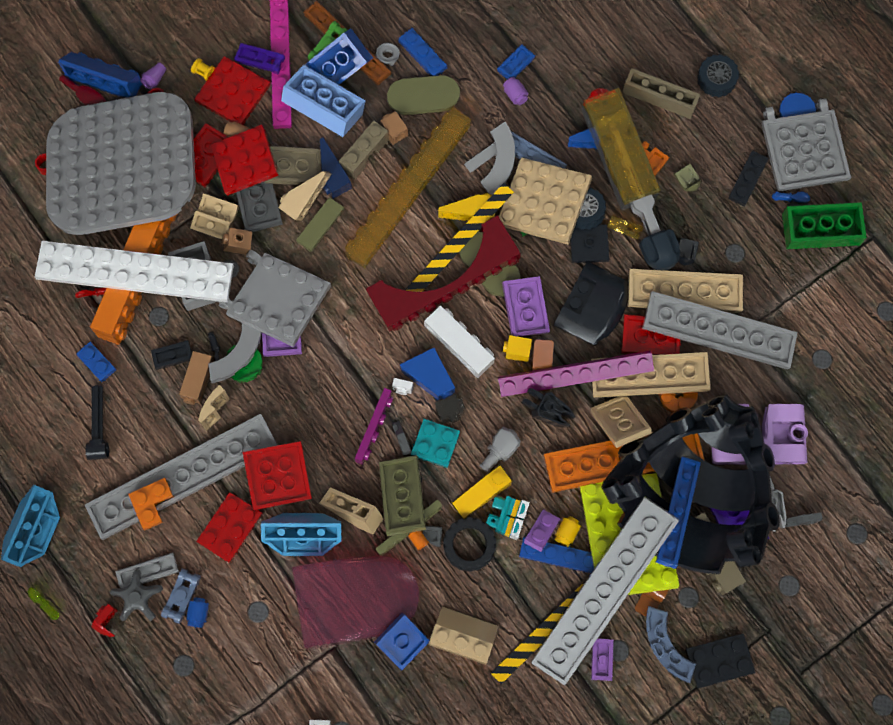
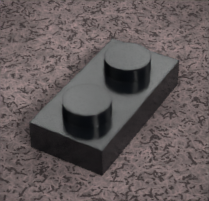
M189 341L151 350L155 369L159 370L190 361L192 351Z

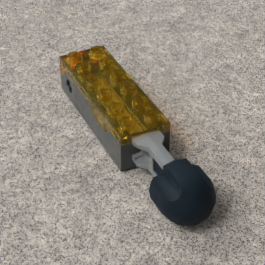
M603 88L595 89L590 93L588 99L584 100L581 110L621 211L631 207L632 212L641 217L648 237L640 241L639 247L647 264L656 270H669L679 261L681 253L679 243L673 230H660L653 213L654 199L658 196L660 188L620 88L611 91Z

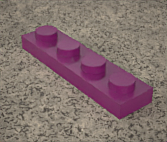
M384 388L355 456V461L363 465L364 461H368L372 453V450H370L372 442L376 443L379 432H377L379 425L383 426L387 416L384 414L386 408H390L394 400L392 390Z

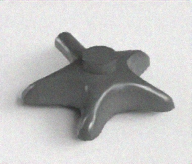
M135 570L127 587L110 590L111 595L121 597L124 600L120 620L125 621L137 609L143 612L149 621L156 618V615L148 606V599L161 592L163 587L162 585L143 586L140 582V570Z

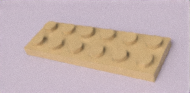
M629 269L628 307L647 308L650 293L654 291L724 312L742 313L743 275Z
M708 352L652 355L654 371L593 381V398L710 391ZM605 358L591 359V361H593V360H599V359H605Z

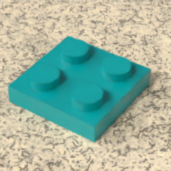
M423 419L411 456L417 455L418 459L448 468L460 431Z

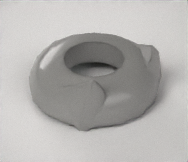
M383 43L377 48L376 58L383 63L393 66L399 58L400 52L396 45ZM390 52L393 56L386 58L383 56V53Z

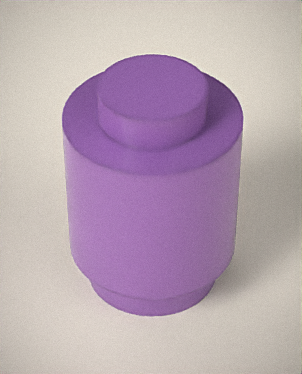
M515 77L505 81L503 84L504 91L513 104H524L528 99L529 93L522 83Z

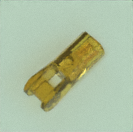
M613 215L607 226L633 239H639V232L643 230L641 225L628 222ZM627 227L632 228V232L626 230Z

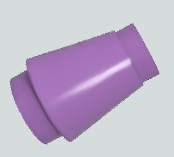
M157 63V65L142 74L141 83L148 89L156 88L166 71V67L161 63Z

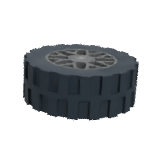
M719 54L706 58L702 62L697 74V83L700 89L712 97L726 96L728 93H731L739 79L738 66L728 56Z

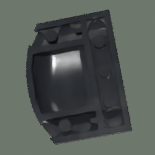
M587 262L562 307L554 326L596 346L598 341L605 337L607 338L614 331L624 314L628 301V281Z

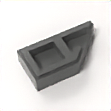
M399 421L394 422L392 426L404 457L411 454V450Z
M822 513L787 518L785 527L818 523L823 519Z

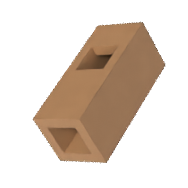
M193 351L179 393L180 397L184 399L183 402L191 405L195 403L201 404L210 376L208 363L214 362L212 356Z

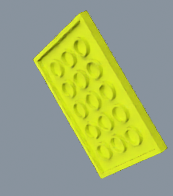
M657 473L642 475L649 486L662 498ZM603 482L580 487L594 569L621 531L617 523L623 514V510L618 503H609L601 488ZM654 556L628 595L679 588L676 569L656 563L657 557Z

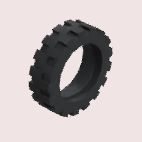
M467 517L466 519H459L446 531L443 548L445 556L451 565L459 570L472 572L480 570L492 560L496 549V539L493 530L490 529L487 523L482 522L480 519ZM467 528L478 530L486 540L484 554L474 561L461 559L453 548L455 536L461 530Z

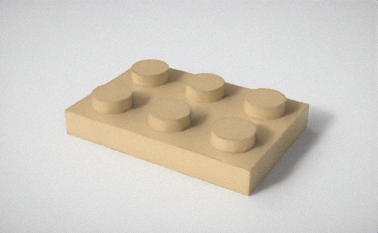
M619 396L591 408L592 415L616 448L652 433L649 424L627 396Z

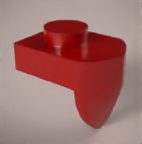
M110 604L103 605L96 614L97 617L92 623V628L103 635L115 637L105 626L118 610Z

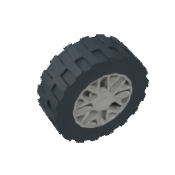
M593 188L588 189L575 225L576 228L589 230L602 223L606 213V201L599 191Z

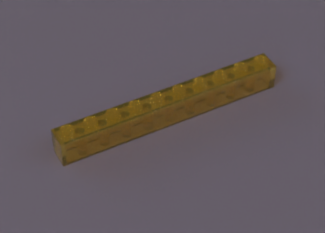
M452 108L450 112H446L443 115L441 124L434 127L431 132L432 136L429 140H425L422 143L420 152L413 155L410 160L411 164L407 169L404 168L401 171L399 180L396 183H392L387 196H383L378 202V208L375 212L372 211L368 215L366 224L358 228L357 236L353 241L350 240L345 247L347 258L362 268H366L471 127V119L458 110Z

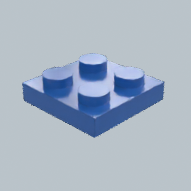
M403 613L374 641L400 670H403L430 642Z

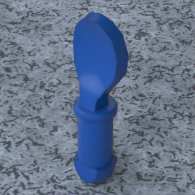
M779 192L772 194V198L775 201H796L798 203L810 201V196L805 192H797L794 195L792 193Z

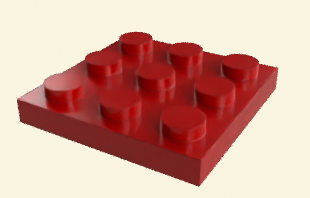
M224 56L194 100L224 119L244 125L271 84L270 81Z
M263 125L211 144L223 189L227 196L279 176Z
M301 441L242 452L253 511L312 499Z

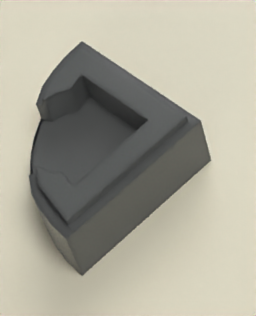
M426 526V530H423L424 536L431 545L441 548L442 527Z

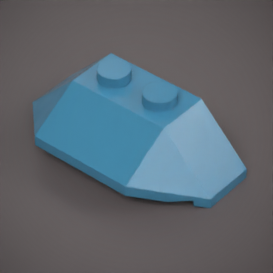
M33 485L20 501L3 540L1 560L22 567L45 554L60 519L53 492Z
M282 513L261 521V541L282 556H323L342 540L341 521L323 513Z

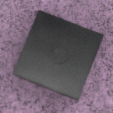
M598 225L589 230H583L578 227L574 228L570 239L571 263L609 262L607 225Z

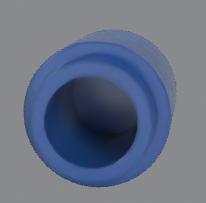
M194 598L193 601H189L186 621H188L187 626L204 627L209 603H205L206 599Z

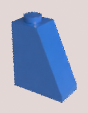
M435 348L400 364L401 372L435 399L447 400L453 396L455 386Z

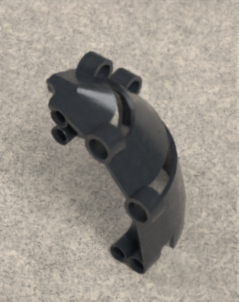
M727 394L718 396L693 409L685 407L672 412L666 418L665 425L643 440L632 441L619 449L618 455L621 460L604 479L601 488L609 503H618L623 510V514L617 523L621 529L644 496L668 512L669 503L649 486L642 477V472L649 462L659 477L673 489L679 462L683 456L701 462L692 499L693 502L723 511H749V514L742 525L717 524L689 515L677 566L700 573L720 574L725 562L736 561L740 567L760 564L764 557L769 531L779 528L780 518L771 497L770 472L774 470L775 459L771 448L764 443L759 419L753 406L745 407L738 405ZM698 433L706 443L717 450L730 454H741L748 469L728 470L709 464L694 454L685 444L682 437Z

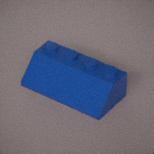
M70 52L58 61L65 76L70 80L123 98L137 96L142 84L141 78L136 71L124 70L116 64L110 65L101 59H92L80 52L78 54Z

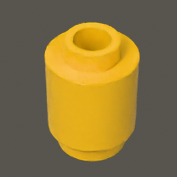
M571 516L563 518L555 533V541L566 547H569L570 543L573 544L581 528L578 524L579 521Z

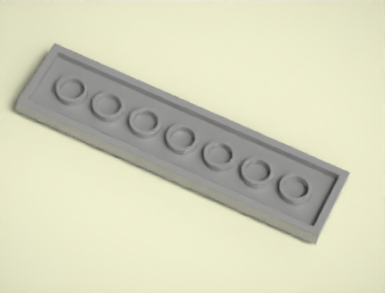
M654 291L650 293L642 327L645 330L787 370L791 368L798 333Z

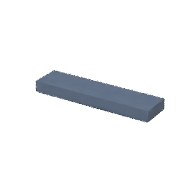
M511 132L515 145V157L566 169V163Z

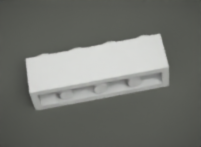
M438 307L424 321V326L476 378H479L494 363L493 352L487 347L484 348L477 336L474 334L470 335L466 331L467 327L461 321L457 322L453 318V313L448 308Z

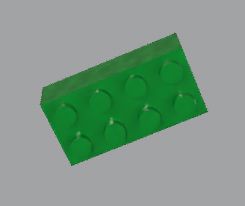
M862 203L787 206L782 213L786 249L860 246L867 238Z

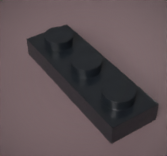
M752 150L728 197L729 200L745 207L769 158Z

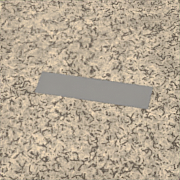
M495 142L464 164L470 173L496 155Z

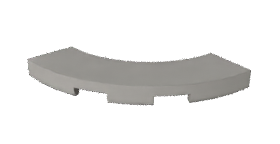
M506 122L490 131L496 145V160L491 172L480 182L486 192L492 195L503 183L506 184L515 161L514 139Z
M242 323L241 336L235 348L224 358L208 363L211 383L228 379L234 376L242 367H245L254 357L258 344H260L262 332Z

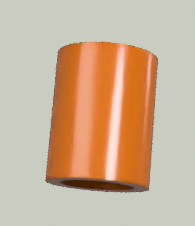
M422 531L411 532L408 535L417 550L429 544Z

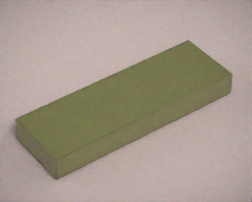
M329 197L296 239V242L312 253L345 210L344 207Z

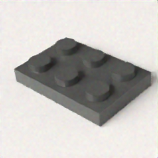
M264 181L236 192L246 231L255 232L283 225L273 184L265 183Z

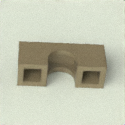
M375 121L368 126L339 160L340 165L348 176L354 180L366 167L369 156L374 151L378 153L388 142V130Z

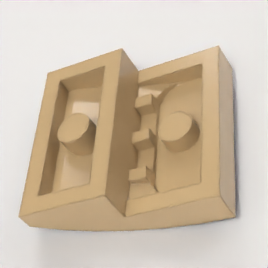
M203 193L190 229L222 239L223 234L229 228H232L240 206Z
M220 385L210 394L199 415L198 420L206 431L221 418L217 411L230 400Z

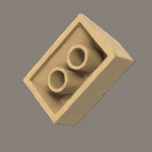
M442 607L429 645L486 665L499 626Z

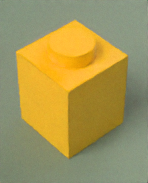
M509 335V340L504 341L503 352H506L505 359L528 362L532 339Z

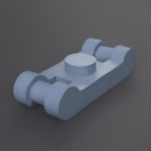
M181 569L166 606L162 610L161 617L174 619V622L178 624L182 622L189 601H191L199 584L201 575L196 573L193 575L188 573V570ZM185 580L191 582L189 588L183 586ZM174 604L180 607L178 612L172 610Z

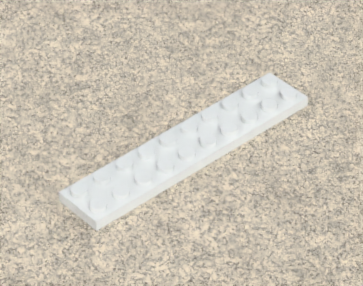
M42 241L35 278L36 280L228 302L234 265L233 263Z

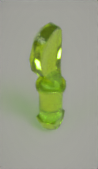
M31 587L28 589L30 599L34 603L41 604L40 608L50 616V619L57 620L59 613L53 609L49 601L43 599L35 588Z

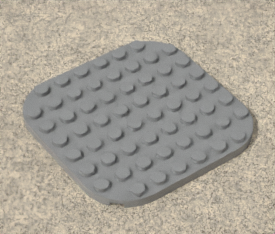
M166 92L150 93L70 109L59 117L49 130L46 143V210L53 224L65 233L84 235L165 220L182 211L181 208L187 201L190 202L194 195L196 178L193 119L187 104L174 94Z

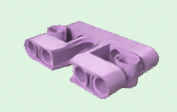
M738 404L745 407L749 406L748 404ZM769 404L768 407H765L762 435L764 443L773 452L775 464L808 463L806 445L808 430L805 427L804 405ZM793 430L800 432V439L793 435ZM711 446L712 464L746 465L741 454L722 452Z

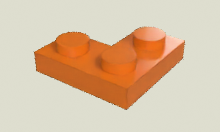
M166 478L128 494L144 531L163 523L156 504L174 497Z

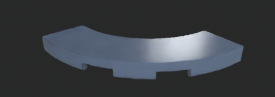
M648 606L646 630L653 653L670 673L683 681L691 683L696 663L683 657L673 646L667 629L669 612Z

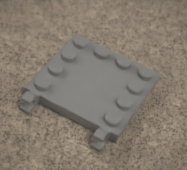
M826 98L818 100L819 103H816L818 112L775 119L773 107L765 108L763 112L765 120L762 121L761 125L777 192L850 180L851 175L835 111L828 109Z
M250 250L246 257L249 258L248 262L256 265L234 301H231L229 298L228 302L217 301L219 302V307L227 310V316L294 347L329 291L331 283L267 253H264L261 257L255 251Z

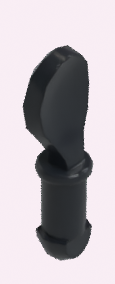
M209 332L207 335L211 351L215 352V362L219 360L220 347L214 332Z

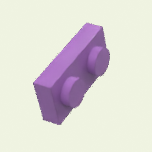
M542 510L525 538L524 543L542 552L559 524L560 518Z
M597 639L592 646L591 680L612 681L613 639Z

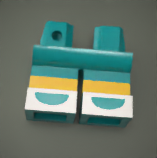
M495 496L492 508L502 512L500 517L489 514L487 524L489 527L496 529V533L518 540L530 502L520 501L509 496L506 498Z

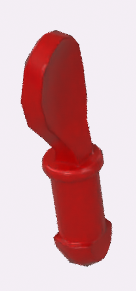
M95 288L94 291L80 290L75 294V297L80 298L91 295L98 297L99 295H104L107 288Z

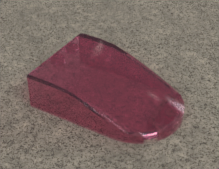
M357 557L292 567L304 648L306 650L377 638L401 613L405 614L411 621L417 611L419 603L417 581L405 564L392 557Z

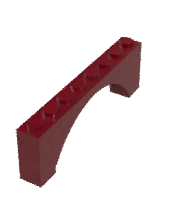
M498 215L481 224L483 237L477 256L467 271L451 284L431 291L413 292L384 284L383 280H380L366 288L369 298L389 332L401 329L404 326L403 324L409 320L410 322L417 320L420 314L436 309V305L451 301L454 295L467 292L470 286L474 284L479 285L486 280V277L490 275L495 276L502 272L504 267L508 265L511 267L519 262L521 258L520 251Z

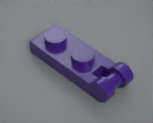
M241 43L234 60L241 64L279 74L281 70L280 65L281 62H284L285 56L277 52Z

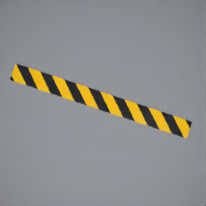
M503 183L405 290L422 292L482 228L481 224L487 222L514 192Z
M584 583L491 672L500 684L545 642Z

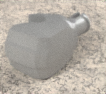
M501 427L494 436L492 444H489L487 447L490 453L479 465L486 473H489L498 461L506 462L520 446L521 440L513 429Z

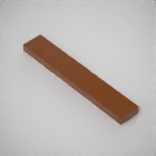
M318 1L304 11V15L324 34H326L333 21L338 22L340 27L345 28ZM335 33L333 37L337 39L339 34ZM369 51L373 59L360 69L379 85L391 75V71Z

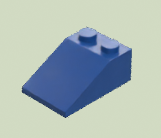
M350 28L308 61L305 66L340 85L373 59V57Z

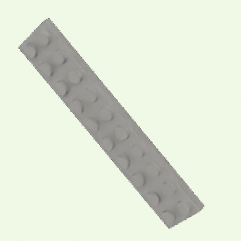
M259 414L85 504V507L101 540H105L139 522L128 495L129 493L166 478L174 497L156 504L157 510L160 511L245 467L242 452L278 445L264 418Z
M644 496L531 660V663L563 685H566L679 519Z

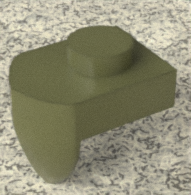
M691 164L686 165L673 174L686 192L696 191L701 184V179Z

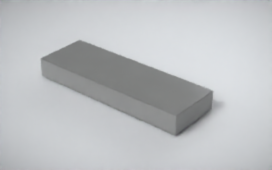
M174 553L115 571L120 588H125L130 584L133 572L137 569L140 570L141 584L179 573Z

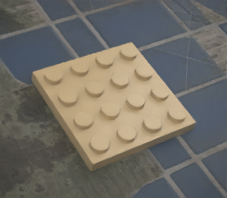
M521 158L510 186L514 193L503 204L499 218L505 228L568 245L592 181V175Z

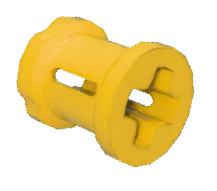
M200 58L193 63L191 68L193 74H199L204 77L205 81L208 80L215 70L214 66H208Z

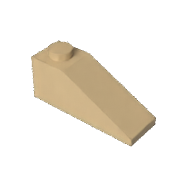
M322 171L284 194L278 208L294 220H303L332 174Z
M331 487L320 501L323 507L357 528L374 534L384 519L376 506Z

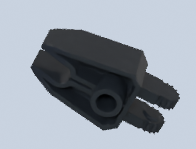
M532 388L528 389L527 393L538 400L536 403H533L529 399L523 398L521 403L532 410L533 418L553 426L563 428L571 426L561 417L563 415L569 419L575 418L574 413L565 403L551 392L541 394Z

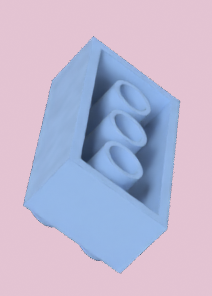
M305 65L283 86L281 99L285 104L342 137L360 119L365 105V100Z

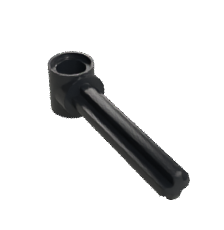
M100 385L92 387V440L86 443L85 452L87 460L108 459L110 453L108 442L103 440V386Z

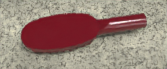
M63 74L59 77V81L76 92L77 98L84 105L106 102L103 96L94 89L87 86H79Z

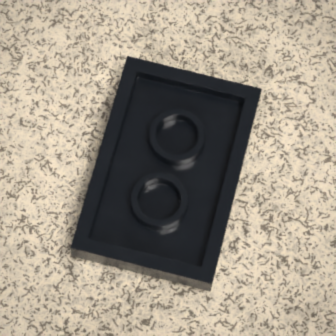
M744 633L685 649L688 660L696 663L693 678L697 689L756 673Z

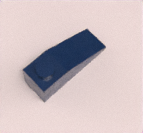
M322 137L320 139L322 171L332 174L323 190L326 195L330 194L332 199L351 190L352 184Z

